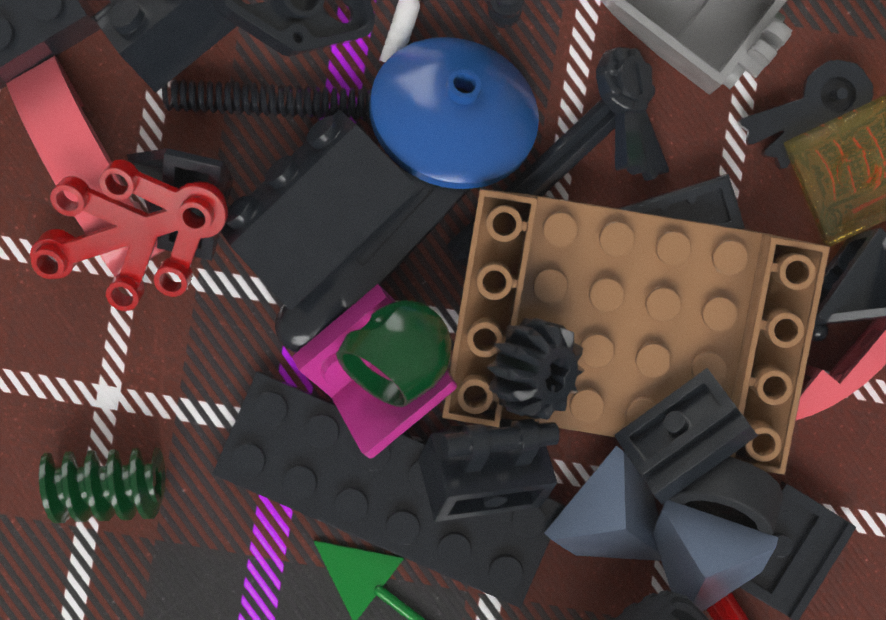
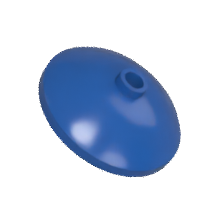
M451 37L429 38L403 47L383 64L374 80L370 95L369 113L371 125L384 151L396 164L411 175L441 187L473 189L494 184L508 177L525 161L537 136L539 125L538 107L533 91L525 77L509 60L498 52L466 39ZM456 88L464 89L469 93H462Z

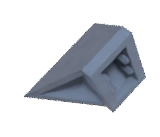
M616 446L544 534L576 556L661 561L653 537V531L659 517L654 496L627 454Z
M670 500L664 503L653 531V537L671 592L686 595L702 612L760 574L773 554L778 541L776 536Z

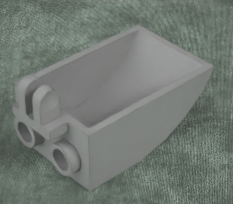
M600 0L639 40L709 95L722 84L731 89L745 71L754 78L758 77L764 67L770 64L777 55L778 49L787 42L793 31L783 23L786 17L779 12L787 0Z

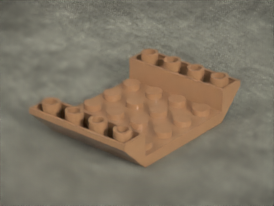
M480 189L450 367V374L457 383V388L445 398L442 418L499 427L501 418L512 420L530 418L525 415L520 416L506 410V407L499 405L497 395L488 390L495 374L487 366L496 360L498 354L494 343L505 342L507 325L518 326L524 318H539L563 325L567 330L574 332V342L583 347V353L577 363L585 371L577 376L575 382L578 393L567 396L566 410L554 411L548 420L539 418L534 419L535 421H539V423L555 422L558 428L615 437L614 435L708 368L758 435L730 457L749 462L765 472L785 475L830 247L745 229L538 195Z

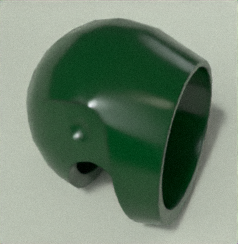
M398 301L379 308L371 314L370 320L363 328L348 333L336 352V357L343 370L369 394L387 404L405 407L434 388L445 375L450 363L451 337L444 320L430 307L415 301ZM361 358L382 371L390 380L370 369Z

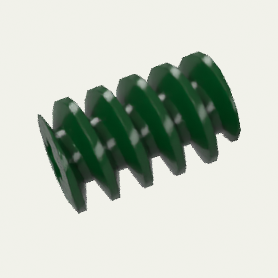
M158 447L154 449L150 464H145L139 448L132 449L128 465L122 464L117 449H110L106 466H100L97 453L94 450L87 452L83 467H78L75 454L72 451L65 452L61 468H56L51 453H44L40 459L38 482L42 504L47 517L53 523H65L70 516L75 522H87L92 515L98 521H109L116 513L120 520H132L138 511L143 519H154L159 513L165 492V462L163 454Z

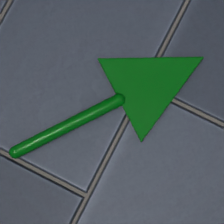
M313 540L352 620L359 619L375 596L379 597L407 620H426L383 587L404 557Z

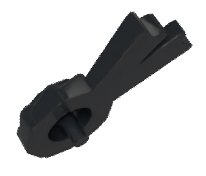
M617 47L605 51L596 67V79L600 97L615 114V169L617 171L626 169L631 175L642 173L645 181L655 179L657 175L668 173L669 167L646 111L649 102L656 92L655 86L652 84V66L649 63H645L637 48Z
M830 60L811 72L805 79L802 99L741 118L738 124L747 131V145H753L779 131H783L761 153L764 157L774 158L776 167L781 170L787 168L795 158L791 150L805 146L820 127L845 130L864 119L871 108L873 84L858 64L841 60Z

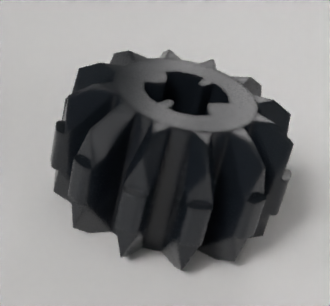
M524 318L518 326L507 325L505 342L494 343L498 354L496 360L487 366L495 374L488 390L497 395L499 405L506 407V410L520 416L525 415L533 419L542 418L548 420L554 411H565L567 396L578 393L575 382L577 376L585 371L577 363L583 353V347L574 342V332L567 330L563 325L539 318Z

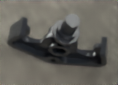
M212 0L216 11L222 17L284 56H294L353 42L369 35L375 24L371 0H342L350 10L351 16L347 23H341L323 11L325 0H267L266 2L247 4L242 0Z

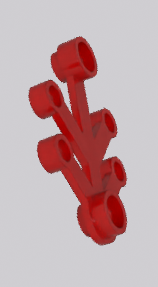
M121 159L112 161L100 176L99 184L105 194L89 188L85 181L75 176L64 177L51 192L50 200L53 207L59 213L65 216H76L84 211L114 225L78 237H74L61 229L45 231L30 250L32 268L39 276L45 279H60L69 275L80 261L129 246L121 272L114 277L106 289L107 301L112 307L120 311L133 310L143 297L145 287L142 281L159 236L178 231L171 257L162 262L154 275V284L162 294L177 297L186 291L193 278L191 264L201 238H209L218 234L228 218L225 197L216 186L208 182L199 181L188 183L178 189L139 172L131 162ZM112 174H119L124 177L128 185L118 184L113 179ZM63 190L75 194L78 202L69 200ZM133 193L164 209L146 213L119 200H125ZM190 208L199 209L205 217L196 215ZM166 272L176 274L181 282L172 281L166 275ZM118 287L128 289L132 296L124 295Z

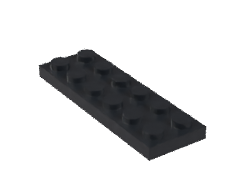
M257 371L213 471V475L519 608L523 604L550 542V538L544 532L565 507L563 502L548 496L542 507L434 522L418 461L426 445L425 442L403 433L374 458L369 459L360 451L335 403L262 371Z

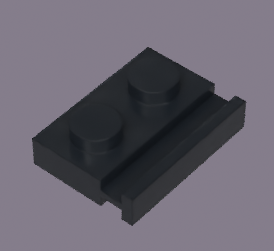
M706 368L614 436L649 486L652 494L663 504L758 435L709 369Z
M782 481L780 488L783 493V500L773 536L778 537L776 548L763 571L740 586V588L772 608L777 609L790 619L799 620L855 531L856 526Z

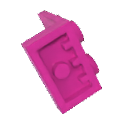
M379 284L292 356L298 370L332 398L360 451L369 459L379 454L457 388V383L447 370L434 388L407 406L396 407L369 394L343 370L337 360L336 352L346 335L351 331L363 328L370 320L371 314L379 308L396 302ZM361 358L370 369L390 380L382 371Z

